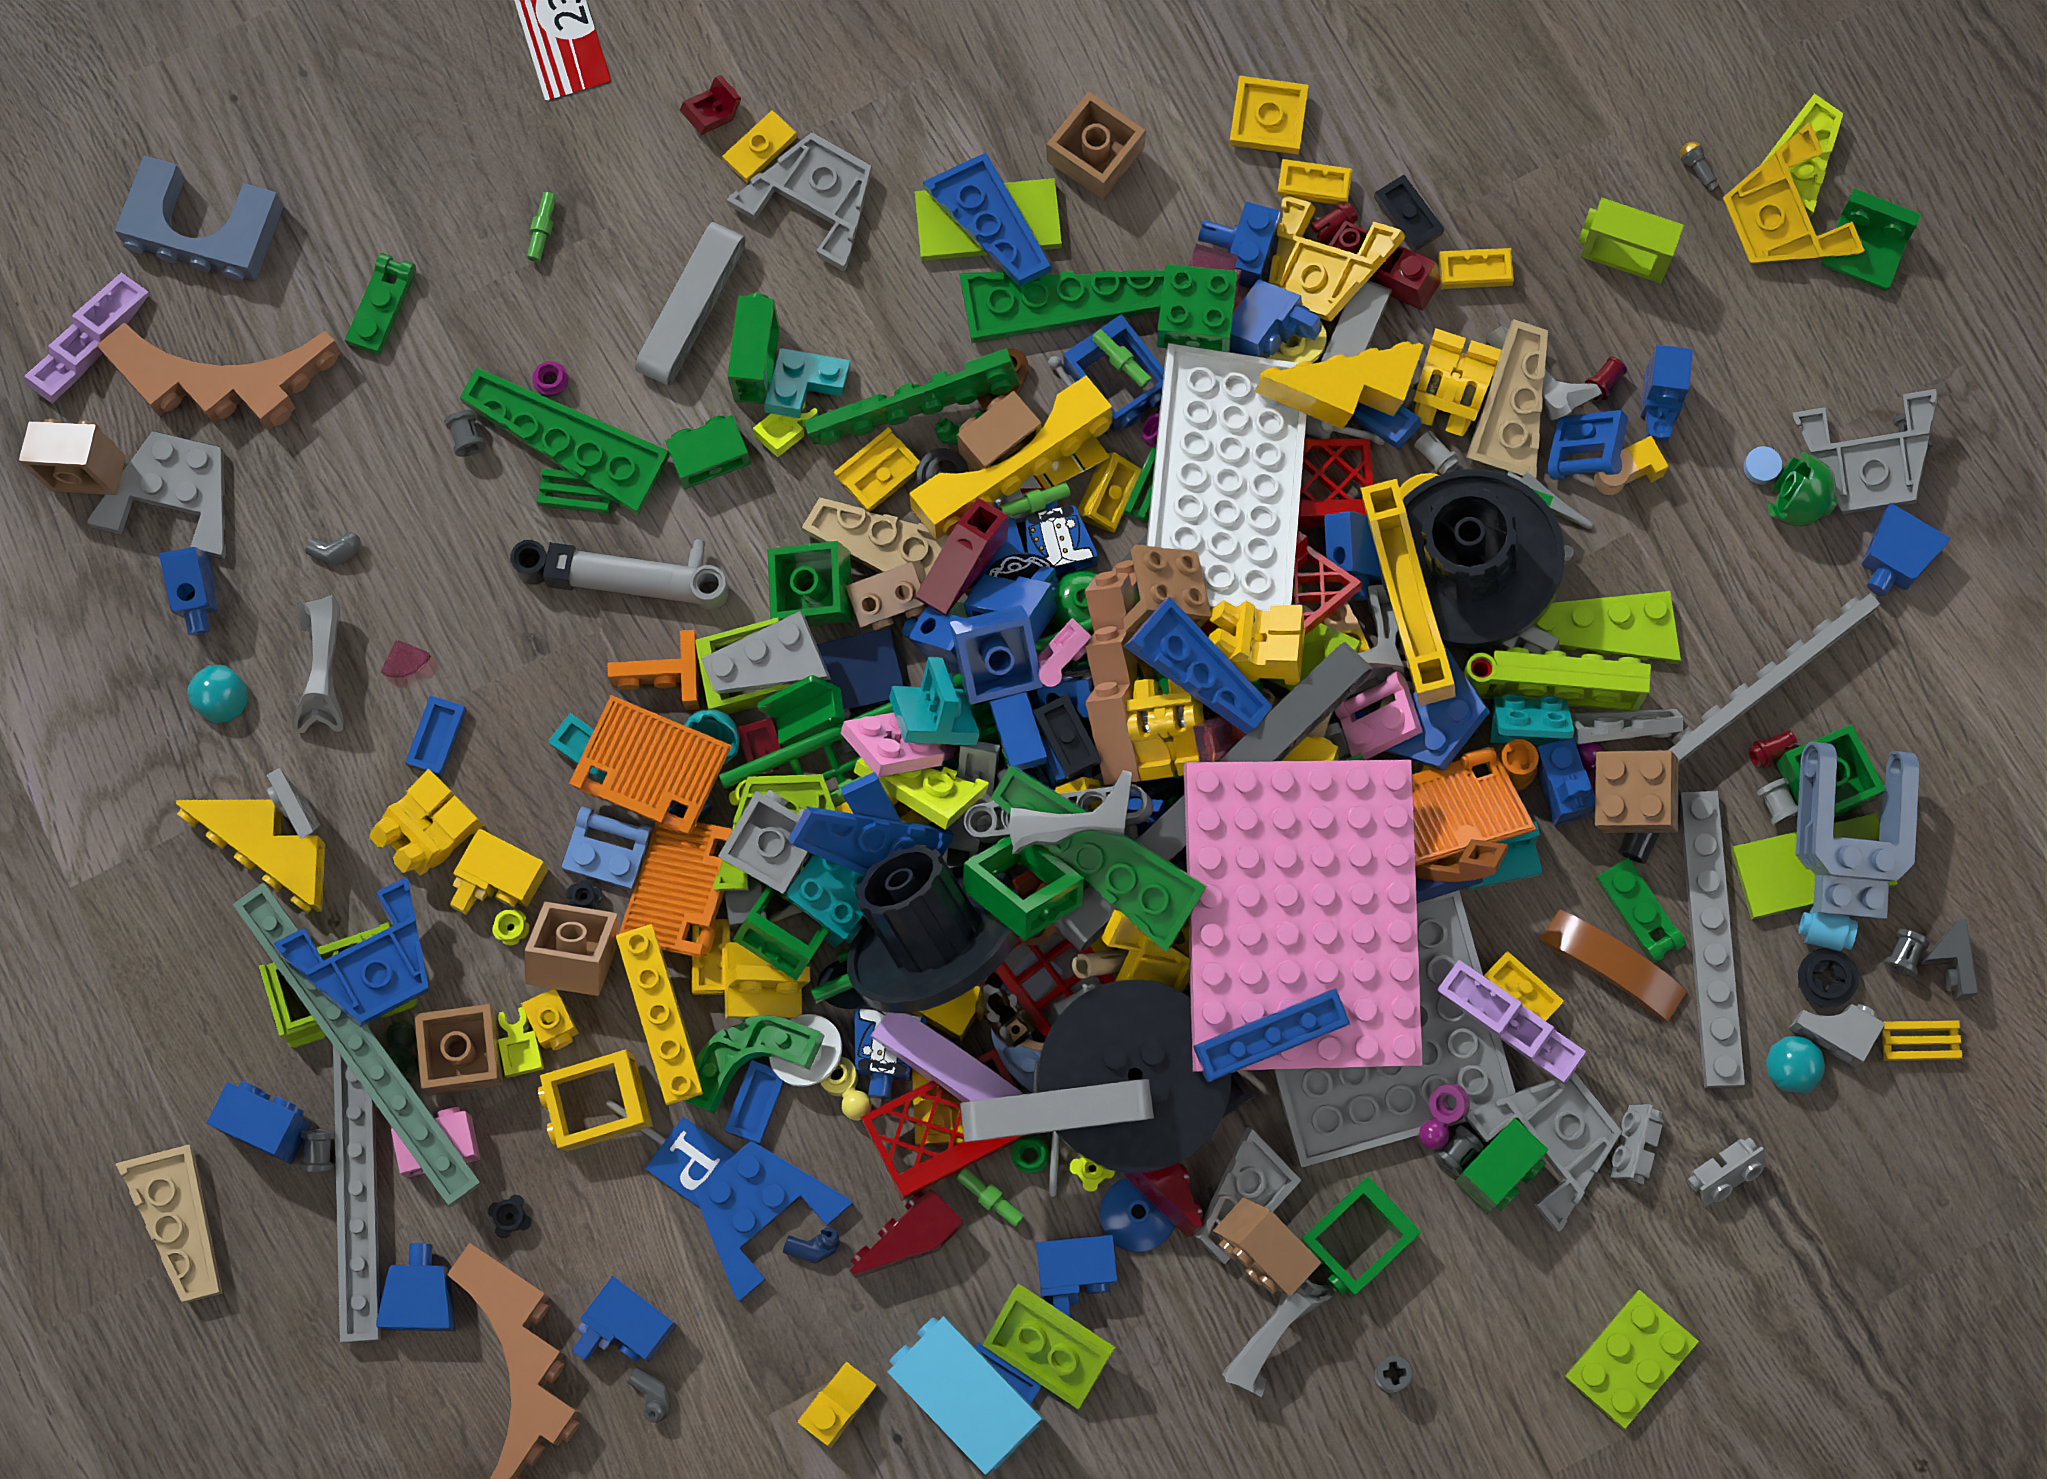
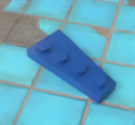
M986 152L923 181V189L1019 287L1051 272V265Z
M1171 597L1164 600L1124 646L1245 734L1254 730L1272 708L1267 699Z
M807 806L788 839L792 845L866 876L865 872L874 863H879L888 857L889 853L900 848L904 850L912 848L914 845H927L930 850L936 848L943 857L955 835L951 829L945 830L940 827Z

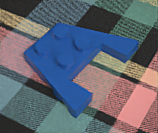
M1443 643L1455 684L1456 697L1419 706L1416 692H1414L1411 697L1423 732L1385 750V752L1444 771L1490 711L1455 661L1450 650ZM1362 710L1355 712L1357 720L1367 715Z
M407 877L376 892V898L392 927L326 960H322L305 928L273 943L278 955L360 1027L428 992L427 976Z
M753 1141L746 1144L693 1190L734 1296L739 1302L766 1280L741 1251V1248L794 1202L802 1197L826 1226L830 1225L853 1205L849 1198Z

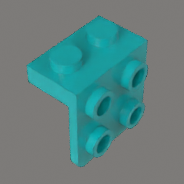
M1506 694L1503 697L1493 696L1489 732L1491 743H1509L1516 739H1522L1533 745H1545L1573 738L1574 727L1567 700H1562L1556 696H1543L1540 699L1524 698L1518 694Z
M813 854L787 889V899L829 930L824 940L834 948L844 940L850 943L863 926L858 922L863 913L856 904L859 900L855 892L858 883H861L865 876Z

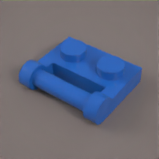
M1622 410L1558 418L1548 462L1550 478L1552 480L1565 479L1567 475L1604 472L1606 475L1619 474L1622 469L1620 455L1628 416ZM1603 451L1601 458L1566 461L1568 454Z

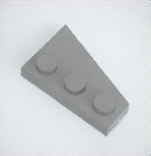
M800 611L701 658L713 689L718 694L762 689L763 686L778 684L792 685L810 675H815L823 680H831L806 618Z
M1677 709L1570 713L1574 727L1573 738L1578 744L1615 739H1631L1648 735L1664 738L1672 736L1673 732L1683 731V716Z
M281 768L267 774L272 785L267 789V792L276 808H280L284 816L289 818L299 838L301 839L314 832L320 826V823L302 791Z
M1246 1127L1203 1217V1226L1195 1234V1237L1223 1264H1226L1230 1257L1218 1246L1222 1240L1213 1230L1244 1197L1273 1212L1302 1181L1253 1129Z

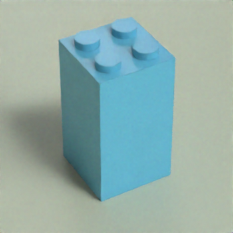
M944 1316L940 1320L933 1317L918 1331L917 1334L921 1339L912 1348L904 1345L889 1360L893 1367L888 1373L985 1475H991L1045 1419L949 1319Z

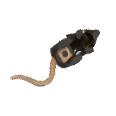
M987 983L982 984L975 1007L979 1020L987 1019L996 1037L1006 1047L1015 1048L1020 1045L1024 1048L1041 1051L1044 1043L1032 1041L1028 1038L1036 1030V1026L1031 1015L1018 1006L1016 996L1013 993L1007 994L1005 990Z

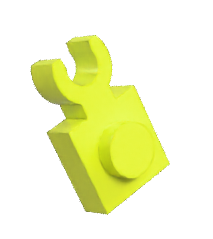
M813 408L808 413H801L800 418L771 413L753 427V436L774 455L779 457L804 437V429L802 428L805 427L804 421L818 416V410Z
M523 1007L518 1008L520 1019L516 1024H508L507 1016L504 1012H499L498 1015L500 1026L508 1033V1037L498 1039L504 1073L507 1078L544 1069L539 1042L535 1032L525 1033L529 1020Z

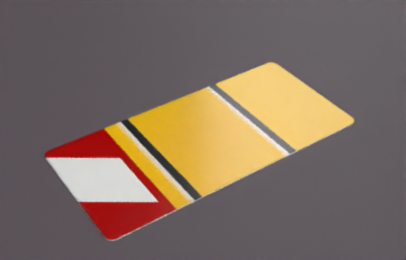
M1092 436L1084 441L1074 454L1067 457L1063 455L1053 462L1044 474L1040 476L1034 475L1023 482H1030V484L1020 488V491L1024 494L1037 488L1042 491L1056 486L1109 459V455L1097 438Z

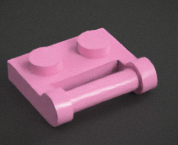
M1073 618L1037 656L1040 668L1039 679L1046 686L1052 687L1059 684L1062 678L1061 669L1071 659L1077 661L1085 654L1087 641L1092 637Z
M1400 671L1388 675L1386 681L1350 699H1345L1335 709V713L1341 721L1351 756L1361 753L1365 760L1423 732L1408 684ZM1394 693L1396 701L1358 720L1356 719L1355 712Z

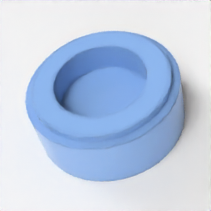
M1765 446L1753 449L1744 461L1745 475L1750 481L1760 485L1773 482L1782 469L1780 455L1774 449Z

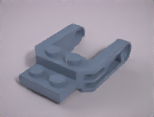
M1809 742L1804 747L1800 763L1796 856L1806 869H1811L1815 874L1813 913L1887 919L1889 881H1897L1915 864L1919 761L1914 753L1890 752L1891 756L1886 766L1885 785H1883L1886 791L1881 795L1879 841L1843 837L1833 838L1837 769L1836 750L1832 744Z

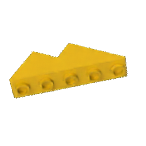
M1407 341L1396 344L1391 349L1381 351L1378 348H1370L1362 351L1359 355L1350 357L1339 354L1330 357L1324 362L1313 364L1312 361H1304L1292 368L1279 370L1277 367L1269 368L1258 375L1260 382L1254 392L1342 430L1354 414L1357 402L1394 416L1405 400L1424 345L1421 343L1411 344V342Z
M176 800V804L181 808L177 815L192 827L200 823L209 831L205 836L221 849L228 844L236 850L237 853L233 858L250 871L254 866H257L266 874L262 877V880L278 892L284 887L294 894L290 901L307 914L311 909L316 912H322L325 843L318 835H307L301 839L298 835L282 836L283 813L280 808H276L272 800Z
M652 924L616 935L666 1106L703 1094L688 1031L677 1003L671 975Z

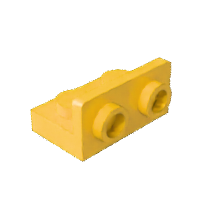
M1508 951L1484 975L1485 978L1519 1000L1525 1008L1544 1021H1547L1564 1002L1562 998Z

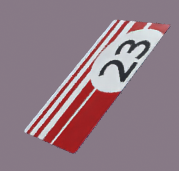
M514 0L545 100L558 98L611 81L586 0Z

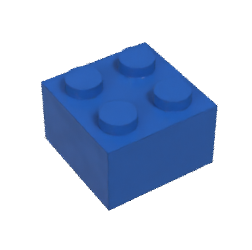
M1022 605L950 622L962 685L970 704L1043 687V683L1038 675L1040 668L1030 619Z
M241 1081L239 1087L227 1082L206 1124L231 1138L291 1165L304 1140L300 1137V1131L308 1130L311 1126L310 1122L302 1118L304 1111L296 1107L295 1104L278 1096H275L273 1102L269 1101L271 1097L269 1094L245 1081Z

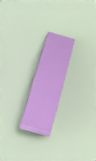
M121 272L72 315L73 324L48 345L49 354L24 376L25 384L53 404L103 354L97 344L124 322L128 324L148 298L149 292Z
M1460 960L1457 961L1437 989V992L1564 1085L1587 1054L1585 1050L1554 1030L1552 1025L1525 1008L1519 1000Z
M886 1012L870 1035V1037L927 1080H934L962 1102L1023 1094L967 1052L907 1013Z

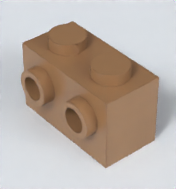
M921 560L912 561L845 586L860 627L871 624L873 630H877L894 624L892 616L905 612L906 618L922 614L926 606L915 599L916 593L926 578Z

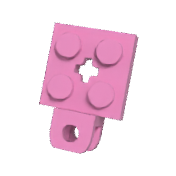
M894 712L844 721L841 730L843 737L871 770L876 772L878 777L941 766L942 761L953 758L956 748L951 744L905 743Z

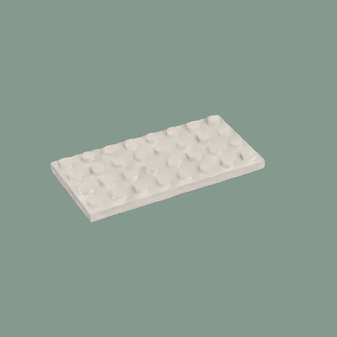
M1168 343L1146 546L1188 550L1198 553L1210 611L1223 600L1235 607L1247 600L1254 604L1255 608L1262 611H1270V606L1291 605L1306 414L1254 391L1260 382L1258 375L1262 371L1277 367L1279 370L1289 369L1298 363Z

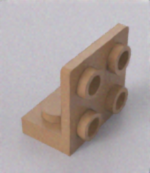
M1134 545L1131 549V555L1141 600L1123 618L1125 632L1136 633L1156 608L1169 597L1199 628L1212 617L1197 552Z

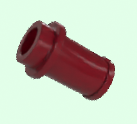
M1348 202L1343 205L1338 203L1335 210L1316 222H1312L1310 225L1314 234L1327 227L1319 232L1317 239L1324 243L1338 232L1344 221L1354 224L1358 217Z
M1613 356L1609 357L1594 377L1586 379L1585 384H1596L1602 392L1600 395L1592 398V401L1599 403L1601 400L1608 399L1610 396L1609 391L1627 373V367L1621 360Z
M1786 730L1782 734L1764 742L1760 740L1755 741L1753 747L1748 749L1749 757L1756 768L1763 767L1767 769L1771 767L1772 762L1780 759L1784 753L1799 747L1797 744L1792 746V744L1798 741L1793 732Z

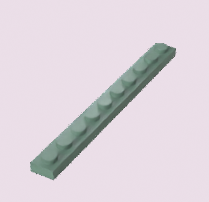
M263 882L232 904L447 1205L452 1207L482 1185L368 1025L365 1024L360 1027L276 953L273 943L299 930L267 885Z

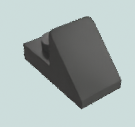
M1967 919L1958 920L1953 924L1919 964V966L1948 964V968L1945 970V984L1947 990L1952 991L1953 1001L1969 1000L1978 993Z

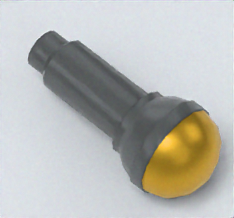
M1689 142L1682 146L1679 154L1681 161L1694 169L1710 192L1718 188L1717 178L1704 160L1703 147L1697 142Z

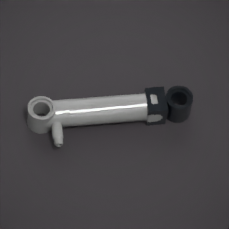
M696 539L693 542L688 566L577 551L573 545L549 542L548 552L546 553L544 547L534 540H523L517 543L510 554V561L519 579L530 585H536L545 581L550 588L573 591L574 587L693 603L706 610H716L722 607L729 597V588L723 572L718 567L703 565L705 542L701 539ZM532 556L540 558L536 566L532 568L523 567V563L527 558ZM707 582L718 584V588L713 593L705 594L700 591L701 587Z

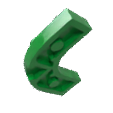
M769 1015L745 1018L744 1022L728 1030L723 1028L706 1043L695 1059L703 1094L683 1100L682 1102L715 1115L731 1078L743 1064L750 1059L768 1056L779 1058L810 1070L825 1035L820 1031L791 1020Z

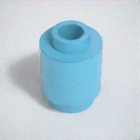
M1812 907L1810 913L1804 912L1801 917L1799 934L1804 935V943L1837 951H1841L1843 948L1851 950L1857 934L1858 921L1844 915L1813 913Z

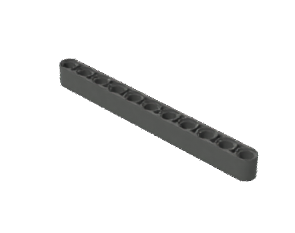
M1346 642L1340 644L1276 705L1254 730L1247 733L1218 762L1282 761L1365 681L1372 672L1373 667ZM1185 794L1136 840V842L1174 865L1186 854ZM1090 885L1083 891L1082 906L1056 921L1053 926L1080 952H1083L1104 933L1114 909L1118 908L1110 904L1101 896L1100 892Z

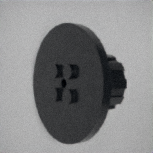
M1464 469L1435 476L1414 488L1403 498L1423 579L1440 637L1445 645L1459 648H1481L1497 645L1521 635L1537 623L1547 612L1559 591L1563 578L1565 563L1564 541L1558 521L1552 510L1533 489L1511 476L1496 471ZM1379 562V569H1380V575H1381V579H1382V584H1383L1385 593H1386V595H1387V597H1388V599H1389V601H1390L1389 594H1388L1387 587H1386V583H1385L1384 576H1383V573H1382L1381 565H1380V562Z
M914 845L912 848L895 850L879 863H874L865 872L866 876L863 881L858 883L855 895L859 901L856 904L867 920L850 947L847 973L852 986L860 998L870 1007L888 1013L919 1012L952 1001L984 981L1007 958L1020 936L963 891L964 865L949 868L936 848L930 850L927 845ZM1002 872L995 876V878L1023 899L1008 875Z
M1148 980L1114 981L1100 985L1078 997L1067 1006L1052 1025L1043 1044L1039 1059V1092L1130 1081L1128 1074L1132 1075L1136 1080L1149 1079L1153 1119L1055 1131L1062 1141L1083 1159L1099 1167L1122 1173L1158 1171L1173 1166L1192 1155L1203 1146L1218 1127L1228 1104L1231 1073L1207 1082L1203 1071H1193L1191 998L1184 993L1162 983Z

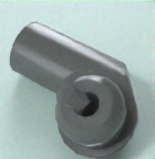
M352 532L345 533L329 544L312 537L306 545L305 553L329 564L339 565L357 554L361 546V540L358 535Z
M636 1367L627 1383L644 1393L646 1408L643 1411L644 1416L648 1421L657 1423L665 1419L669 1413L670 1403L667 1386Z

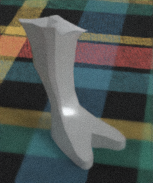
M1501 325L1488 333L1486 342L1502 350L1508 329ZM1545 369L1542 406L1549 420L1569 414L1577 406L1602 393L1596 384H1569L1556 381Z
M1383 585L1368 586L1367 603L1377 630L1378 644L1369 651L1358 653L1373 667V670L1365 681L1351 694L1364 692L1386 681L1387 676L1396 671L1404 674V667L1395 646L1400 634L1392 605Z
M330 595L320 600L296 604L302 631L312 633L313 645L312 671L296 709L292 725L295 733L299 734L305 733L309 725L316 720L327 724L333 731L341 732L344 727L343 714L331 682V670L340 618V604L333 595Z
M1122 770L1110 794L1093 812L1053 814L1022 808H1011L1009 832L1013 845L1012 854H1019L1023 849L1033 845L1055 846L1075 834L1089 831L1123 837L1132 772Z
M1307 1278L1291 1297L1281 1293L1276 1311L1223 1371L1222 1375L1225 1377L1226 1382L1239 1385L1262 1397L1267 1379L1261 1376L1260 1370L1278 1339L1292 1323L1332 1298L1334 1290L1327 1285L1312 1284Z

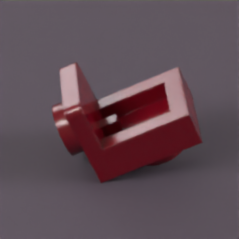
M722 75L714 77L709 90L683 101L680 112L700 135H703L733 121L741 102V97L735 88Z
M773 717L737 727L747 763L783 748L778 741L777 727ZM775 767V768L770 769V770H768V771H766V772H763V773H761V774H759V775H763V774H767V773L776 771V770L779 769V767Z

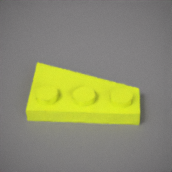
M1815 93L1762 162L1764 163L1805 125L1812 124L1823 154L1789 168L1808 217H1811L1814 213L1817 196L1826 173V166L1843 117L1841 111Z
M862 758L857 760L854 773L861 777L873 773ZM944 767L942 772L933 768H925L878 777L886 793L945 830L984 796L989 786V782L978 778L975 783L956 777L957 771Z

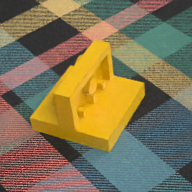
M727 942L725 944V1019H745L752 1016L769 1015L790 1020L802 1015V988L810 982V966L805 967L796 981L738 943Z

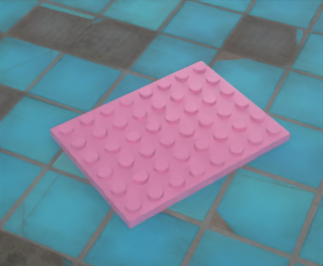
M1411 760L1185 763L1187 873L1208 885L1188 918L1193 1071H1202L1193 1045L1333 988H1336L1350 1025L1240 1070L1422 1066Z

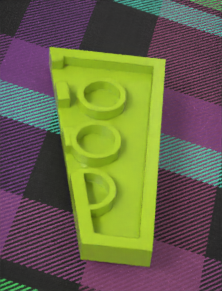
M1670 591L1552 603L1541 619L1533 625V627L1558 638L1559 649L1574 651L1576 649L1596 651V654L1611 655V653L1627 655L1640 660L1656 659L1677 665L1681 662Z

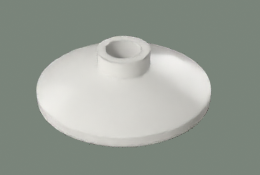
M805 1014L790 1020L820 1031L825 1035L811 1069L808 1070L782 1059L769 1057L771 1067L776 1075L787 1084L798 1087L815 1085L826 1079L837 1067L842 1054V1040L837 1028L822 1016Z

